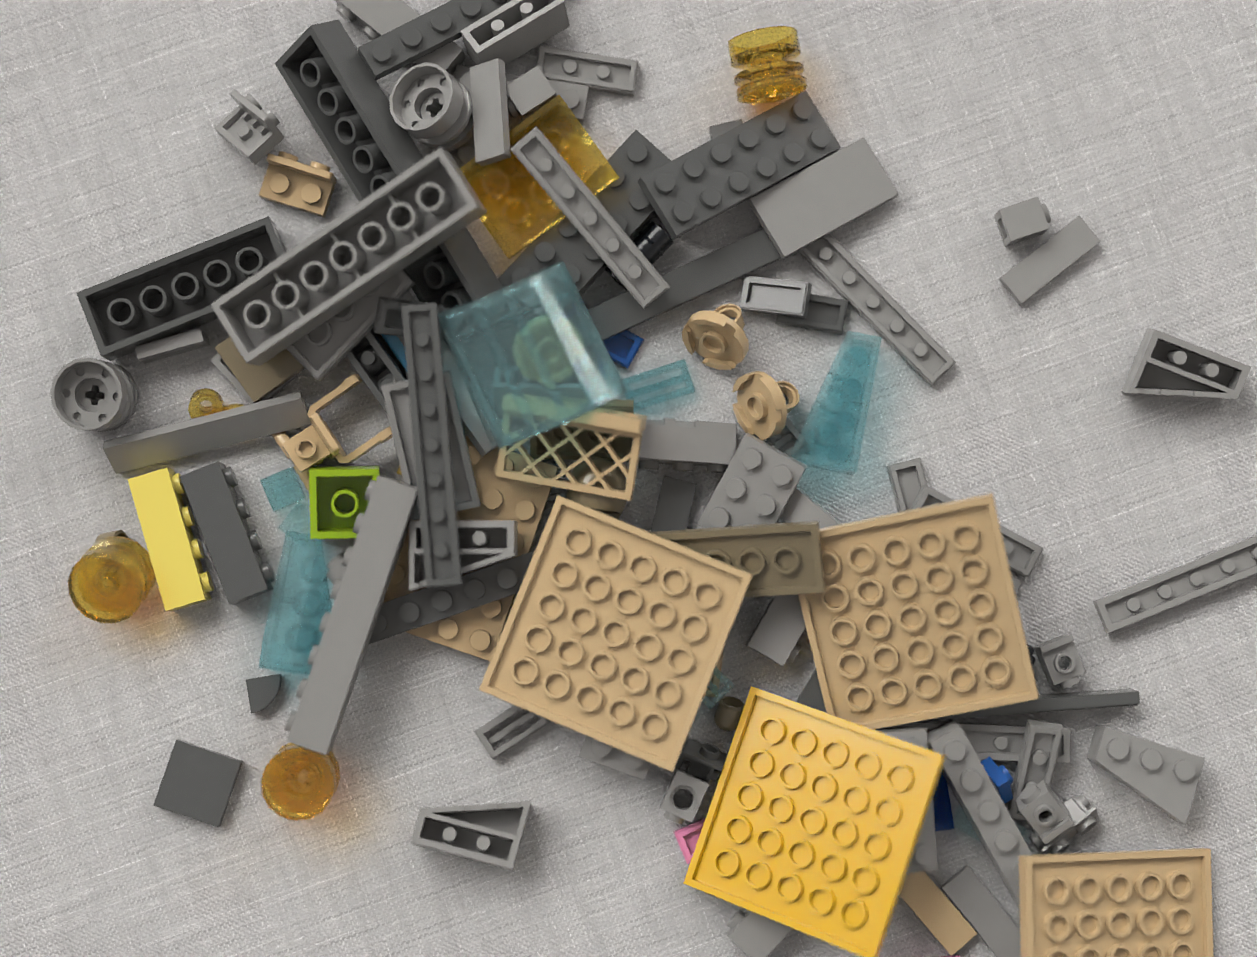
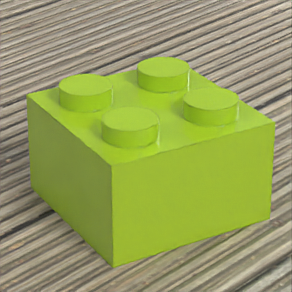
M380 465L313 466L309 469L310 539L357 537V534L353 532L354 525L359 513L365 514L369 503L368 500L364 499L370 481H376L378 475H380Z

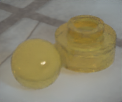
M203 388L195 391L190 397L188 411L190 417L194 419L245 405L234 403L225 406L218 392ZM205 400L210 401L212 406L204 407L201 405V402Z

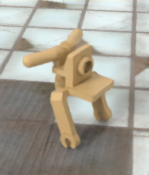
M358 374L349 376L340 386L310 406L307 415L312 423L311 426L291 438L285 431L271 434L287 459H291L295 465L293 468L308 492L309 469L311 467L319 466L330 455L335 456L339 463H353L380 443L382 444L393 437L391 427L389 426L346 455L335 435L321 417L320 411L362 382Z

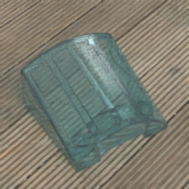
M564 261L532 273L531 276L473 301H467L439 313L440 327L490 443L498 448L511 445L557 427L627 392Z

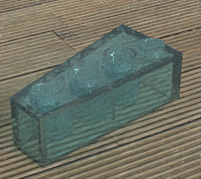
M848 331L845 334L789 454L790 457L808 467L849 475L857 472L882 337Z

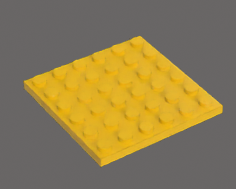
M751 686L683 883L860 956L878 957L946 756Z

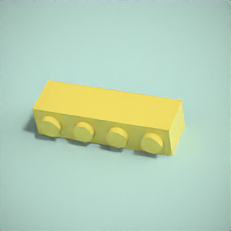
M168 467L130 478L128 483L165 611H176L212 600L210 592L214 591V586L209 572L203 571L200 559L204 558V551L198 538L194 539L191 526L195 525V520L190 506L185 507L181 494L185 493V489L180 479L181 475L180 473L175 474V471Z

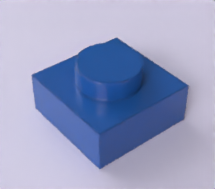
M990 756L981 761L1003 803L1005 804L1013 799L1010 785L1013 783V778L1004 765L998 767Z

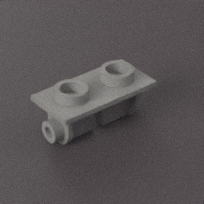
M1082 794L1077 798L1075 796L1071 797L1064 804L1074 823L1070 828L1047 844L1043 842L1035 829L1032 830L1033 834L1029 839L1037 848L1041 845L1044 846L1041 849L1042 854L1063 853L1070 846L1068 841L1077 833L1081 835L1086 834L1096 825L1097 821L1095 818L1098 817L1097 808L1093 806L1090 810H1087V807L1091 804Z

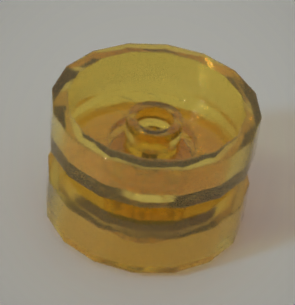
M109 536L96 541L72 567L68 578L69 595L75 607L87 618L99 623L115 624L130 618L151 593L156 581L149 552L138 542L126 537Z

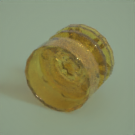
M788 26L760 28L742 33L728 41L727 46L731 67L743 70L734 76V85L739 87L736 90L738 102L745 104L772 103L792 97L806 90V77L801 75L804 71V65L800 62L790 61L799 56L801 52L797 29Z
M289 742L283 745L265 766L261 778L262 796L268 807L280 817L293 821L310 819L320 814L336 793L341 778L339 762L333 751L324 755ZM305 769L309 772L307 775L308 779L304 783H300L298 781V773Z

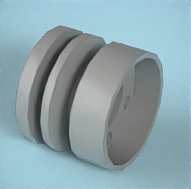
M431 63L415 65L404 72L394 84L389 98L390 113L394 121L431 150L436 151L440 147L447 152L456 150L468 142L474 134L471 91L439 65Z
M93 358L75 359L64 365L54 377L50 391L52 406L58 417L68 426L84 431L104 432L116 430L129 421L135 413L138 402L137 385L127 370L118 364ZM95 393H105L104 399H95Z

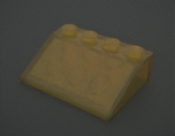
M560 94L509 131L510 148H512L537 126L594 196L619 179L617 173ZM512 151L510 158L485 166L477 164L474 157L460 168L487 210V213L479 217V219L508 259L514 257L567 218Z

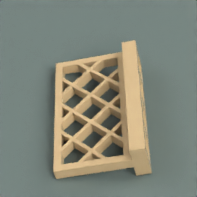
M514 392L504 396L503 410H505L496 470L497 477L629 501L633 499L642 434L646 427L647 416ZM513 417L526 419L534 430L521 441L511 430ZM535 421H541L545 423L539 427ZM551 423L560 425L568 436L554 447L541 431ZM569 427H575L579 429L572 433ZM585 429L594 431L602 442L588 453L575 437ZM602 432H603V433L613 434V435H612L611 437H609L608 439H606L605 436L602 434ZM537 434L548 452L534 461L522 444ZM619 435L633 438L631 453L623 459H620L609 443ZM510 439H511L512 442L514 443V446H512V447L509 449V443H510ZM568 441H571L582 457L567 467L556 450ZM604 446L616 464L601 473L590 456ZM515 449L519 450L529 464L520 472L506 469L508 454ZM550 454L562 469V472L554 478L545 477L536 465ZM630 458L628 469L624 462ZM584 460L596 476L588 484L579 483L570 471ZM618 466L627 477L625 491L612 489L604 478L605 475ZM532 468L536 475L525 472ZM563 475H566L570 481L562 480L559 478ZM599 480L603 487L593 486V484Z

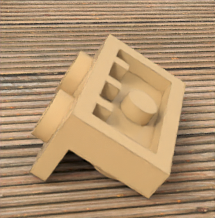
M279 151L278 156L268 153L266 160L269 165L259 193L260 198L325 218L337 182L334 174L330 172L331 168L311 161L310 166L297 162L298 157Z

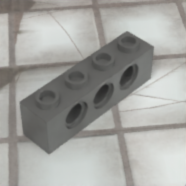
M372 328L346 357L387 413L381 386L387 383L406 380L408 376L407 371L381 334L375 333Z

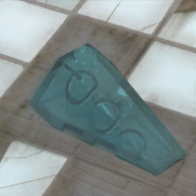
M286 531L265 626L258 668L310 674L312 666L307 664L310 652L314 645H320L323 633L319 631L320 623L325 612L331 613L332 610L322 539H310V534Z

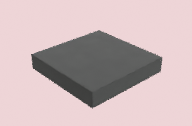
M177 739L153 806L220 827L243 761Z

